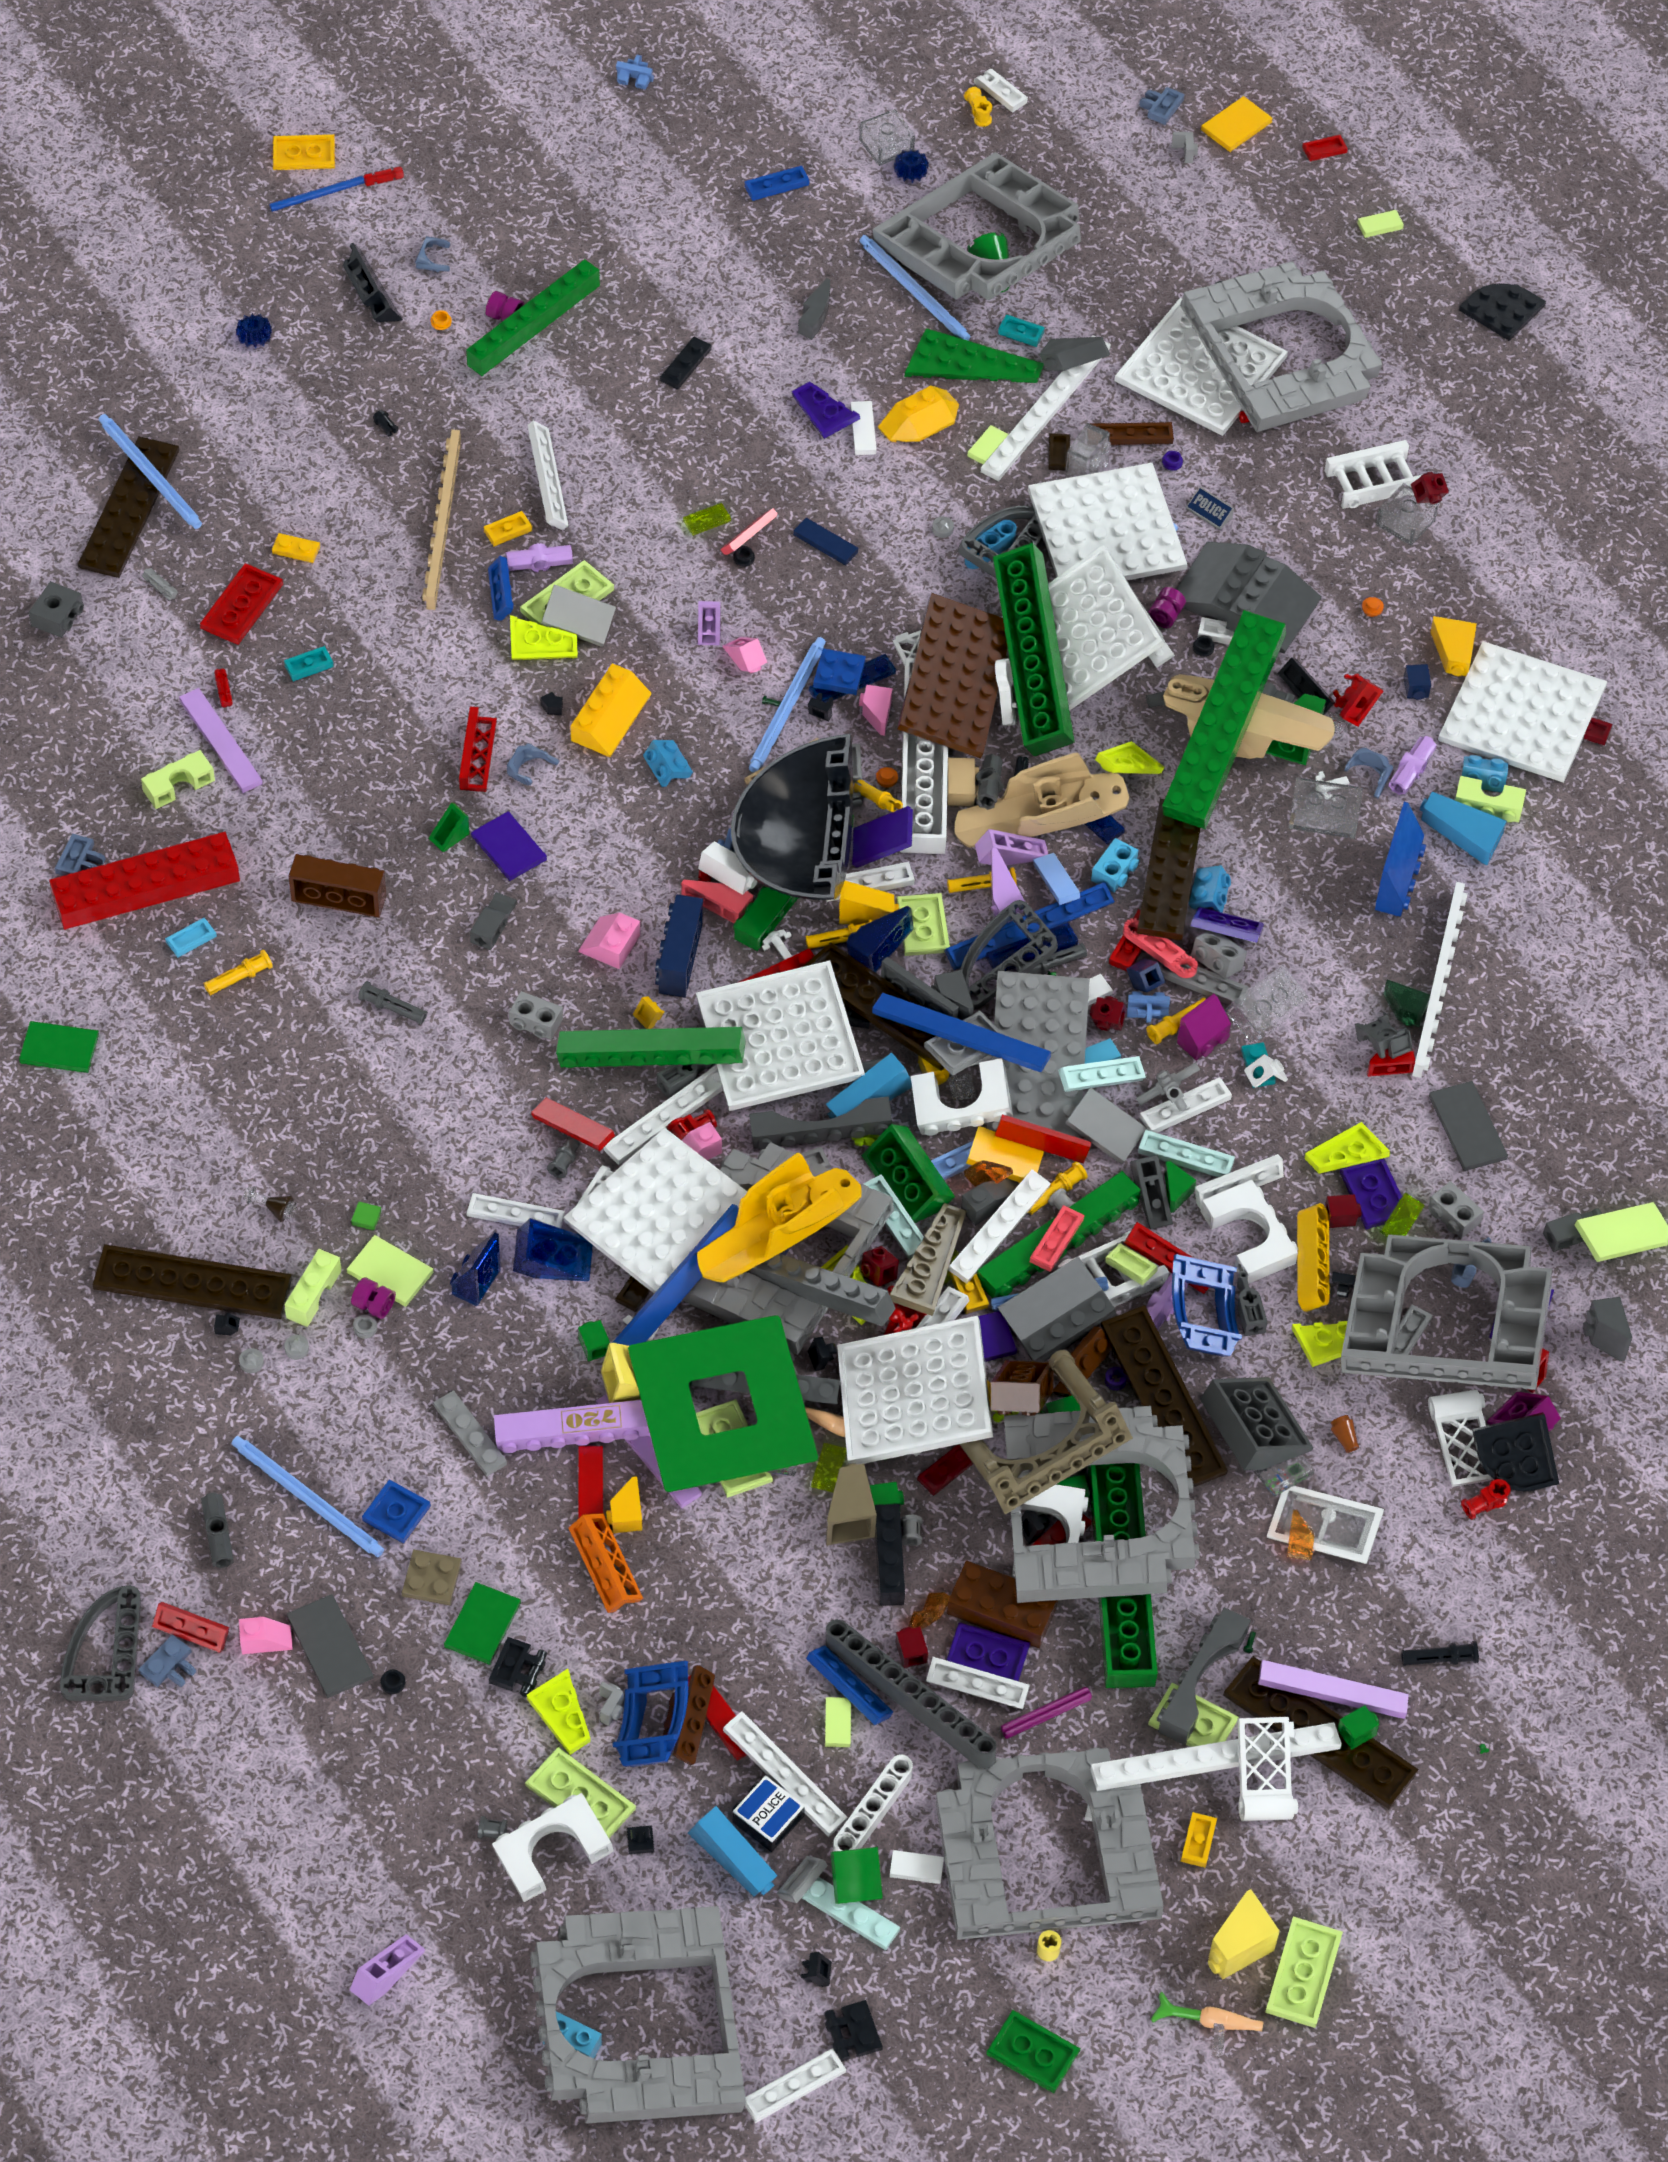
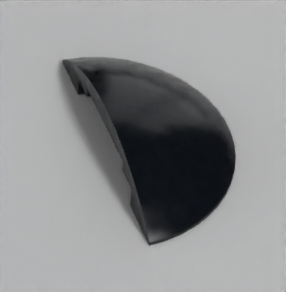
M851 734L822 738L783 754L762 769L751 780L737 801L731 821V838L736 856L746 871L766 887L782 894L803 899L835 900L839 896L847 874L852 835L853 760Z

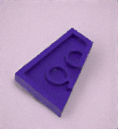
M810 381L792 391V396L824 439L860 420L859 413L856 411L852 412L842 402L832 399L827 392Z

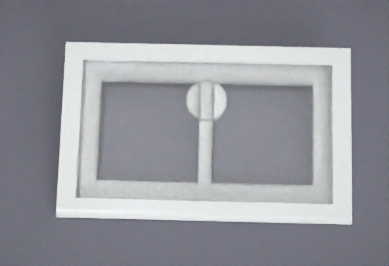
M1285 1483L1267 1533V1538L1367 1564L1384 1509Z

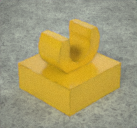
M649 996L641 998L633 1016L646 1029H651L655 1026L657 1020L662 1018L665 1011L661 1010L657 1003L653 1002Z

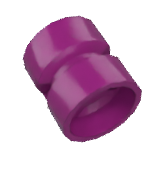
M494 291L487 302L485 313L486 316L497 320L501 319L503 322L524 306V302L514 297L508 298L506 294Z
M1165 587L1159 592L1148 614L1156 625L1165 629L1171 628L1186 604L1185 597L1177 589Z
M364 1277L355 1287L351 1297V1305L364 1311L368 1309L370 1314L383 1319L394 1304L396 1292L385 1286L379 1287L377 1282Z

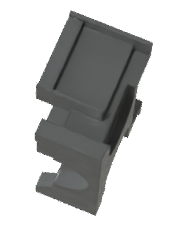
M1383 1012V1016L1378 1017V1020L1365 1023V1025L1355 1024L1357 1040L1359 1042L1369 1040L1380 1058L1386 1057L1385 1049H1388V1055L1392 1059L1413 1051L1410 1031L1407 1028L1398 1031L1390 1025L1389 1016L1385 1012Z

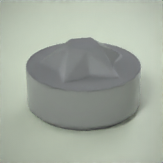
M938 517L933 521L932 531L937 537H949L954 531V523L948 517Z
M293 1335L285 1341V1353L289 1358L299 1360L308 1354L309 1343L304 1336Z
M254 1348L244 1350L239 1357L241 1369L246 1373L260 1371L264 1365L263 1354Z

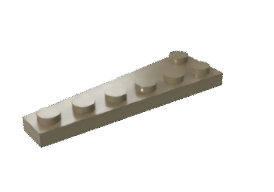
M946 1203L943 1204L931 1227L925 1234L924 1239L890 1293L894 1303L933 1316L966 1210Z

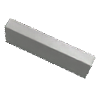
M1411 1304L1399 1324L1394 1354H1410L1431 1321L1432 1314Z

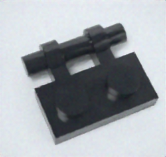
M507 1637L489 1677V1684L509 1691H513L516 1683L520 1684L522 1688L519 1694L527 1697L526 1695L535 1689L537 1684L536 1678L545 1667L546 1662L544 1660L547 1652L539 1649L536 1656L529 1654L531 1651L530 1644ZM524 1664L531 1667L527 1675L521 1673Z
M866 2000L841 2007L843 2015L841 2018H836L833 2009L824 2012L826 2029L828 2032H831L834 2041L832 2044L835 2053H838L842 2062L850 2059L848 2050L853 2048L857 2057L883 2049ZM847 2027L850 2038L844 2039L840 2029Z

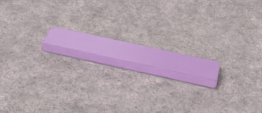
M197 688L179 696L181 704L241 792L244 793L262 785L261 777L201 690Z
M607 1394L596 1400V1405L609 1403ZM646 1436L638 1437L636 1440H625L663 1485L651 1437ZM698 1487L668 1492L681 1509L701 1496V1491Z
M1266 1660L1261 1662L1258 1685L1356 1708L1365 1705L1369 1711L1405 1719L1407 1715L1409 1694Z

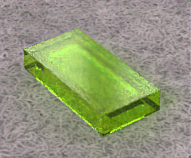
M719 503L683 517V522L692 536L731 522V516L724 505Z
M1405 1192L1381 1228L1380 1233L1386 1237L1388 1235L1406 1236L1425 1205Z
M828 1443L823 1444L812 1479V1488L834 1493L839 1469L843 1467L847 1448Z

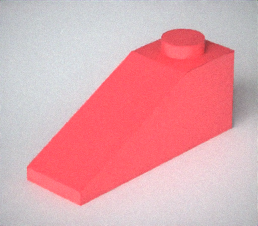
M685 879L681 883V895L703 898V907L732 923H735L738 918H742L749 903L753 902L754 895L749 891L742 895L723 883Z

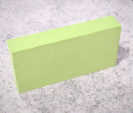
M1396 210L1358 218L1357 222L1365 238L1401 230L1404 226Z
M990 425L968 451V457L984 464L1009 434Z
M1121 1243L1105 1257V1263L1142 1286L1158 1271L1157 1265Z
M826 1697L825 1747H850L851 1702L847 1698Z

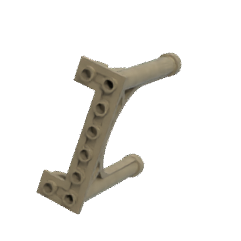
M1066 1350L1055 1352L1049 1359V1366L1080 1405L1079 1420L1067 1437L1041 1454L1019 1460H1007L997 1457L991 1452L983 1439L960 1444L992 1489L1004 1514L1009 1513L1133 1439L1115 1402L1105 1403L1100 1394L1096 1392L1075 1365L1072 1355ZM1090 1416L1095 1423H1089ZM1094 1433L1087 1439L1079 1441L1082 1435ZM1024 1470H1032L1025 1476L1017 1478Z

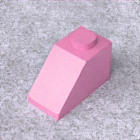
M739 637L723 645L725 651L741 671L754 673L761 670V666L767 663L758 638Z
M866 685L865 693H861L859 699V706H863L862 715L880 735L885 736L893 688Z
M711 1122L690 1131L682 1140L706 1160L722 1153V1138Z
M266 1617L239 1619L242 1654L292 1650L290 1625Z

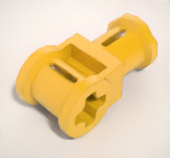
M971 87L964 93V99L971 105L974 122L981 127L989 126L992 122V117L990 116L992 104L987 101L985 96H981L980 88Z

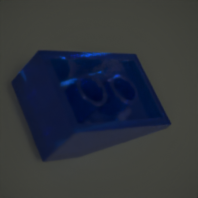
M905 906L865 924L857 932L851 933L847 939L848 954L876 973L881 968L882 961L886 957H890L913 931L911 908Z
M529 1218L517 1230L513 1271L539 1279L589 1281L593 1245L579 1234Z
M494 1232L478 1244L471 1254L465 1256L462 1268L459 1272H455L451 1278L452 1295L475 1306L479 1305L501 1271L498 1233Z

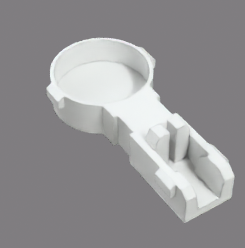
M1009 659L996 660L995 674L1000 694L1002 724L1004 726H1012L1017 723L1015 708L1018 707L1017 703H1014L1011 664Z

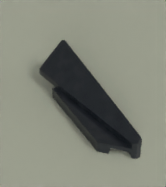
M351 243L350 248L352 252L349 259L344 260L343 267L363 304L366 307L370 306L373 319L376 322L403 320L363 252L354 243Z

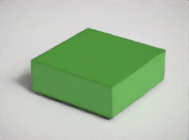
M358 1202L351 1220L352 1225L375 1230L382 1211L381 1207Z

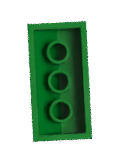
M891 1124L861 1155L875 1177L879 1175L884 1177L914 1223L938 1213L944 1203L949 1204L955 1197L912 1132L906 1126Z

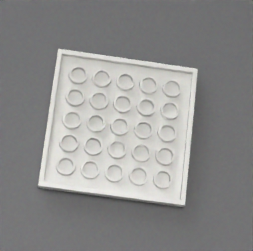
M1180 298L1115 375V382L1223 436L1239 417L1243 409L1180 306L1182 298ZM1238 326L1217 331L1249 385L1270 379L1287 358L1288 351Z
M1153 463L1028 485V492L1056 578L1102 545L1107 548L1126 580L1187 569V562Z
M1104 545L1048 583L1069 711L1165 645L1164 640Z
M1483 641L1439 734L1438 741L1490 759H1501L1508 763V765L1564 783L1589 722L1594 716L1606 689L1607 681Z
M830 961L696 993L705 1028L742 1027L746 1043L743 1063L716 1064L729 1111L856 1081L859 1077L865 1075Z
M664 1127L563 1218L567 1225L655 1294L732 1204L737 1205L739 1208L740 1200L746 1195L747 1191Z
M978 1316L837 1345L849 1464H865L993 1437L981 1327Z

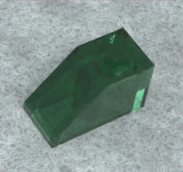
M1387 979L1383 995L1395 1017L1407 1026L1419 1027L1427 1010L1430 994Z

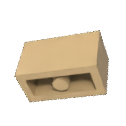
M948 758L947 806H974L979 785H975V781H978L976 775L979 772V767H975V758Z

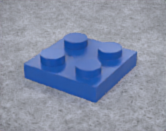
M823 648L813 687L857 695L866 656Z
M389 1479L363 1514L362 1521L404 1544L431 1507V1502Z

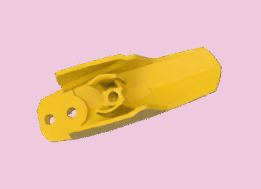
M796 1153L749 1188L746 1195L740 1200L735 1226L697 1252V1261L702 1277L712 1281L726 1282L782 1253L820 1230L862 1197L861 1184L847 1170L833 1168L814 1177L804 1157L800 1153Z

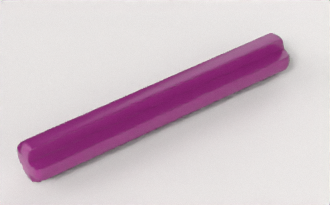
M1088 1687L1080 1688L1001 1725V1733L1005 1739H1009L1090 1701L1092 1694Z

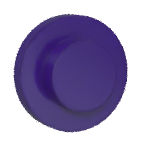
M1171 450L1162 457V465L1167 470L1175 471L1182 467L1183 458L1179 452Z

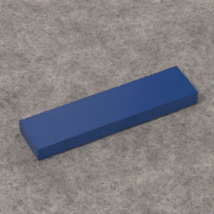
M825 1645L809 1652L806 1659L874 1725L891 1717L893 1710Z

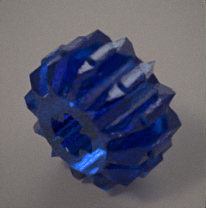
M910 148L908 152L902 150L901 154H897L894 163L897 178L903 177L904 182L910 179L913 183L914 179L921 181L922 177H926L929 162L926 159L925 153H920L919 149L912 151Z
M252 313L251 316L244 315L243 319L238 320L236 335L239 338L240 344L245 343L247 348L252 344L256 349L257 344L264 347L265 342H270L272 326H270L268 318H263L261 314L254 316Z

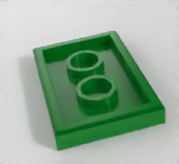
M30 1021L19 1058L20 1064L89 1073L99 1031Z
M475 1582L444 1643V1647L490 1665L521 1604V1599Z
M1012 2010L988 2048L986 2055L1050 2092L1055 2093L1081 2048Z

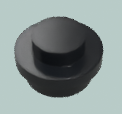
M740 546L734 552L733 560L737 565L746 567L754 562L755 554L750 547Z
M1200 636L1193 643V651L1198 656L1206 657L1214 652L1215 645L1208 636Z
M388 1670L381 1677V1688L388 1694L400 1693L406 1685L405 1676L398 1670Z

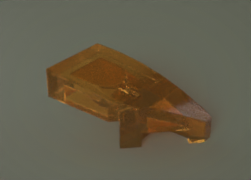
M981 1160L964 1170V1176L975 1187L991 1180L998 1184L1013 1174L1011 1167Z
M1294 1509L1292 1514L1287 1557L1311 1561L1315 1539L1314 1530L1307 1524L1297 1509Z
M945 1592L928 1593L923 1610L913 1611L908 1627H921L922 1630L940 1619L948 1606L950 1596Z

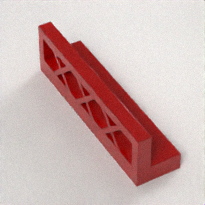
M470 706L459 774L460 790L487 792L497 718L480 717L479 707ZM479 723L491 724V729L483 733L478 728ZM484 739L488 743V747L480 751L475 745ZM481 757L486 764L478 769L473 764V761ZM479 775L483 779V784H470V779Z

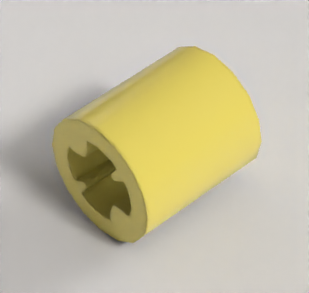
M1047 1930L1039 1936L1037 1954L1044 1961L1055 1960L1060 1953L1061 1937L1057 1932Z

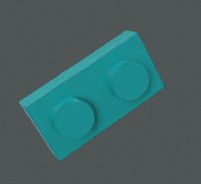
M1007 314L998 328L999 335L1035 347L1038 346L1045 332V327Z
M325 646L284 660V666L292 681L334 667L333 660Z
M1264 1042L1241 1047L1246 1068L1264 1054L1268 1056ZM1258 1066L1254 1069L1253 1076L1255 1079L1262 1077L1264 1073L1263 1067ZM1273 1075L1258 1087L1274 1085L1276 1082L1275 1076Z

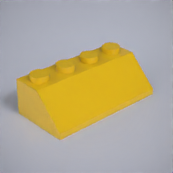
M612 663L571 724V741L611 757L650 698L651 692L632 671Z

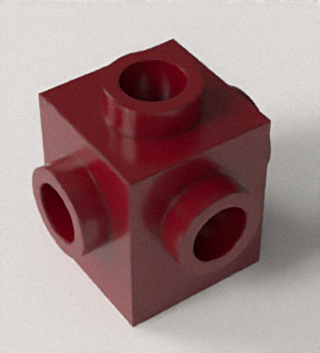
M1427 472L1410 484L1417 504L1429 502L1431 505L1437 504L1449 493L1443 473L1433 474V472Z
M1097 997L1096 1004L1093 1003L1091 1006L1090 1017H1092L1094 1025L1100 1030L1109 1031L1114 1029L1121 1031L1127 1008L1123 1002H1119L1114 997Z
M879 1246L863 1253L861 1273L878 1287L897 1279L899 1260L883 1246Z

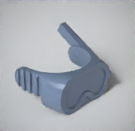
M426 236L415 261L416 268L432 270L433 272H449L450 267L448 265L431 262L425 254V248L433 247V245L449 248L450 242Z
M527 743L525 746L517 747L513 757L507 764V774L528 786L532 784V780L527 776L518 774V770L523 763L531 759L540 758L558 765L560 760L549 755L546 751Z
M1360 748L1349 759L1344 771L1348 772L1351 767L1357 765H1366L1374 768L1380 775L1378 787L1374 794V797L1379 798L1393 770V766L1389 764L1386 756L1371 751L1368 748Z
M1487 1237L1482 1242L1491 1243L1492 1241ZM1454 1264L1451 1282L1459 1287H1469L1476 1274V1267L1474 1265Z

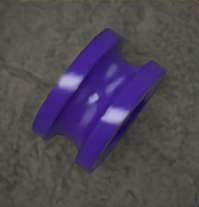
M1112 1367L1108 1369L1105 1375L1106 1386L1114 1391L1125 1387L1127 1378L1122 1368ZM1118 1375L1117 1378H1121L1119 1382H1114V1379L1111 1381L1112 1376Z

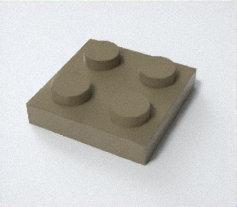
M413 1549L402 1589V1597L451 1606L462 1558Z

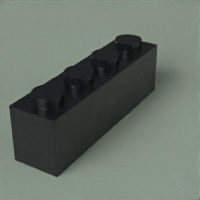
M875 1505L877 1515L875 1544L879 1606L904 1605L905 1581L900 1505Z

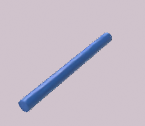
M363 176L355 177L270 203L269 207L273 212L364 184L365 181Z

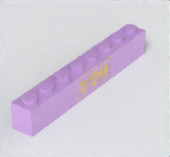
M641 1400L494 1415L496 1445L498 1450L504 1453H513L522 1449L535 1451L541 1447L562 1448L570 1444L583 1446L590 1442L610 1443L618 1439L636 1440L638 1437H651Z

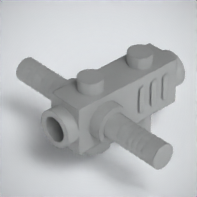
M1195 1062L1176 1074L1175 1072L1170 1074L1168 1070L1160 1071L1156 1077L1158 1082L1155 1083V1087L1136 1098L1141 1106L1160 1094L1161 1096L1166 1094L1171 1103H1175L1179 1111L1186 1109L1187 1105L1182 1098L1184 1095L1179 1085H1181V1081L1198 1072L1200 1068Z

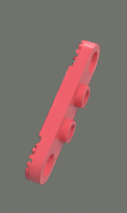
M1130 918V920L1128 919L1125 922L1123 934L1127 939L1182 978L1195 976L1198 968L1197 961L1192 956L1187 955L1186 951L1168 938L1137 934L1136 931L1133 933L1130 928H1138L1139 920L1137 918L1134 920ZM1181 965H1189L1191 966V969L1188 968V970H1184V968H1182Z

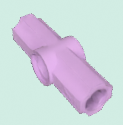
M537 543L530 546L528 550L506 552L509 571L532 569L534 572H539L538 570L547 571L550 566L573 564L570 545L547 547L544 544Z
M1428 736L1419 737L1411 751L1404 754L1398 770L1389 782L1388 787L1393 792L1399 795L1406 794L1415 779L1420 778L1419 774H1423L1427 761L1436 750L1437 744L1434 743L1432 738Z
M1172 1273L1159 1292L1155 1291L1146 1306L1157 1330H1159L1165 1320L1168 1321L1170 1319L1168 1316L1174 1313ZM1185 1282L1184 1292L1187 1290L1189 1283Z

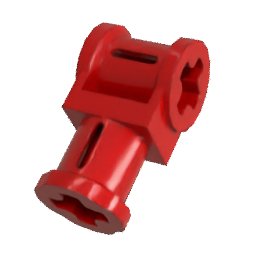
M705 1109L703 1114L694 1118L689 1114L685 1117L674 1119L668 1124L667 1130L682 1141L690 1131L709 1122L716 1128L717 1122L713 1113L709 1109Z
M1502 1479L1493 1480L1489 1486L1481 1489L1478 1495L1461 1501L1463 1511L1469 1519L1473 1520L1477 1514L1483 1511L1489 1512L1495 1508L1505 1506L1510 1494V1486Z

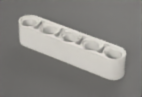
M897 1755L891 1759L835 1836L833 1851H843L839 1848L842 1845L849 1846V1850L863 1847L911 1780L913 1763L908 1756ZM903 1768L906 1772L899 1773L895 1769ZM884 1787H889L892 1789V1791L884 1792L881 1789ZM870 1806L877 1807L879 1810L872 1812L869 1811L867 1808ZM862 1826L865 1829L862 1831H856L853 1829V1827Z

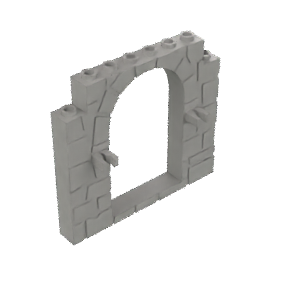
M996 152L873 228L874 241L885 253L890 254L902 262L903 265L912 269V271L924 279L929 280L930 283L945 291L956 300L963 296V294L973 290L989 301L1002 291L1008 289L1007 287L1014 285L1022 280L1023 277L1039 269L1040 266L1056 258L1057 255H1061L1063 251L1081 242L1080 225L1077 223L1079 221L1078 204ZM974 191L1013 218H1017L1021 231L1025 233L1027 226H1029L1040 236V239L1034 246V251L1025 257L1019 255L1008 259H985L969 253L923 223V221L947 207L948 204Z
M1291 261L1277 267H1270L1256 273H1249L1235 277V279L1232 278L1207 287L1186 291L1183 294L1180 304L1182 310L1256 432L1365 400L1370 390L1368 380L1378 377L1381 370L1382 361L1380 357L1372 350L1370 341L1366 340L1360 325L1356 324L1352 312L1346 308L1342 296L1336 292L1332 280L1328 278L1325 271L1302 277L1300 269ZM1292 310H1305L1317 313L1330 320L1335 326L1341 325L1346 333L1344 339L1346 351L1342 356L1325 364H1321L1322 361L1319 358L1313 360L1308 369L1295 371L1291 374L1278 376L1253 385L1248 384L1217 331Z
M771 1142L766 1149L760 1151L757 1159L733 1149L729 1156L724 1157L720 1171L748 1191L759 1180L796 1153L787 1151L785 1148ZM804 1158L814 1177L831 1170ZM861 1184L862 1197L844 1213L826 1225L854 1238L844 1256L832 1271L850 1277L862 1259L863 1253L868 1250L894 1211L892 1197L871 1189L864 1184ZM744 1272L726 1282L712 1281L702 1277L682 1300L731 1324L778 1315L781 1318L789 1351L797 1355L828 1310V1307L799 1297L749 1272Z
M1388 1235L1384 1255L1360 1254L1341 1353L1342 1373L1383 1375L1384 1377L1426 1379L1475 1385L1487 1384V1386L1521 1387L1536 1390L1552 1288V1269L1531 1267V1246ZM1448 1263L1474 1265L1489 1276H1492L1500 1291L1488 1362L1394 1354L1404 1296L1411 1279L1426 1268Z
M1151 1406L1119 1408L1133 1439L1089 1464H1143L1156 1469L1171 1482L1176 1493L1179 1495L1178 1506L1170 1522L1155 1532V1534L1142 1538L1114 1541V1535H1104V1542L1093 1541L1025 1547L1023 1546L1021 1507L1019 1506L1011 1511L1017 1603L1167 1593V1583H1172L1171 1570L1195 1569V1559H1200L1199 1544H1194L1193 1537H1198L1197 1522H1192L1191 1515H1195V1501L1189 1498V1493H1193V1480L1187 1477V1471H1191L1190 1456H1185V1450L1189 1449L1188 1435H1183V1425L1158 1427L1157 1415H1152ZM1081 1411L1036 1414L1034 1416H1004L1007 1460L1025 1459L1051 1449L1073 1430L1079 1420ZM1090 1416L1089 1423H1095ZM1094 1433L1082 1435L1079 1441L1087 1439Z
M1095 1747L1082 1752L1067 1750L1063 1753H1041L1034 1756L1017 1755L1013 1758H996L995 1764L987 1769L977 1767L970 1760L957 1764L959 1790L946 1789L936 1793V1810L957 1940L1162 1919L1163 1901L1141 1784L1101 1791L1096 1790L1090 1770L1091 1764L1111 1761L1108 1748L1100 1749ZM1044 1771V1777L1053 1778L1071 1786L1089 1805L1107 1903L1008 1913L991 1809L999 1794L1011 1784L1022 1780L1023 1773Z
M719 1906L569 1915L564 1917L562 1926L558 1928L559 1941L536 1943L534 1952L530 1953L531 1967L536 1969V1976L533 1977L534 1992L539 1994V2001H536V2014L542 2020V2025L539 2026L540 2042L544 2041L545 2050H542L543 2067L547 2066L548 2075H545L546 2092L550 2091L551 2101L579 2099L580 2114L585 2115L586 2124L739 2113L743 2111L746 2097ZM697 1966L712 1967L723 2047L722 2054L650 2059L648 2055H638L636 2060H595L575 2050L560 2031L556 2018V2001L562 1991L580 1977L606 1972Z

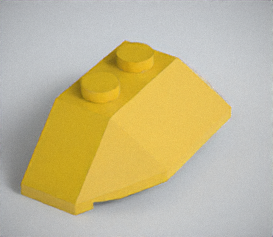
M930 385L897 402L878 425V429L891 442L922 441L955 423L959 403L947 390Z

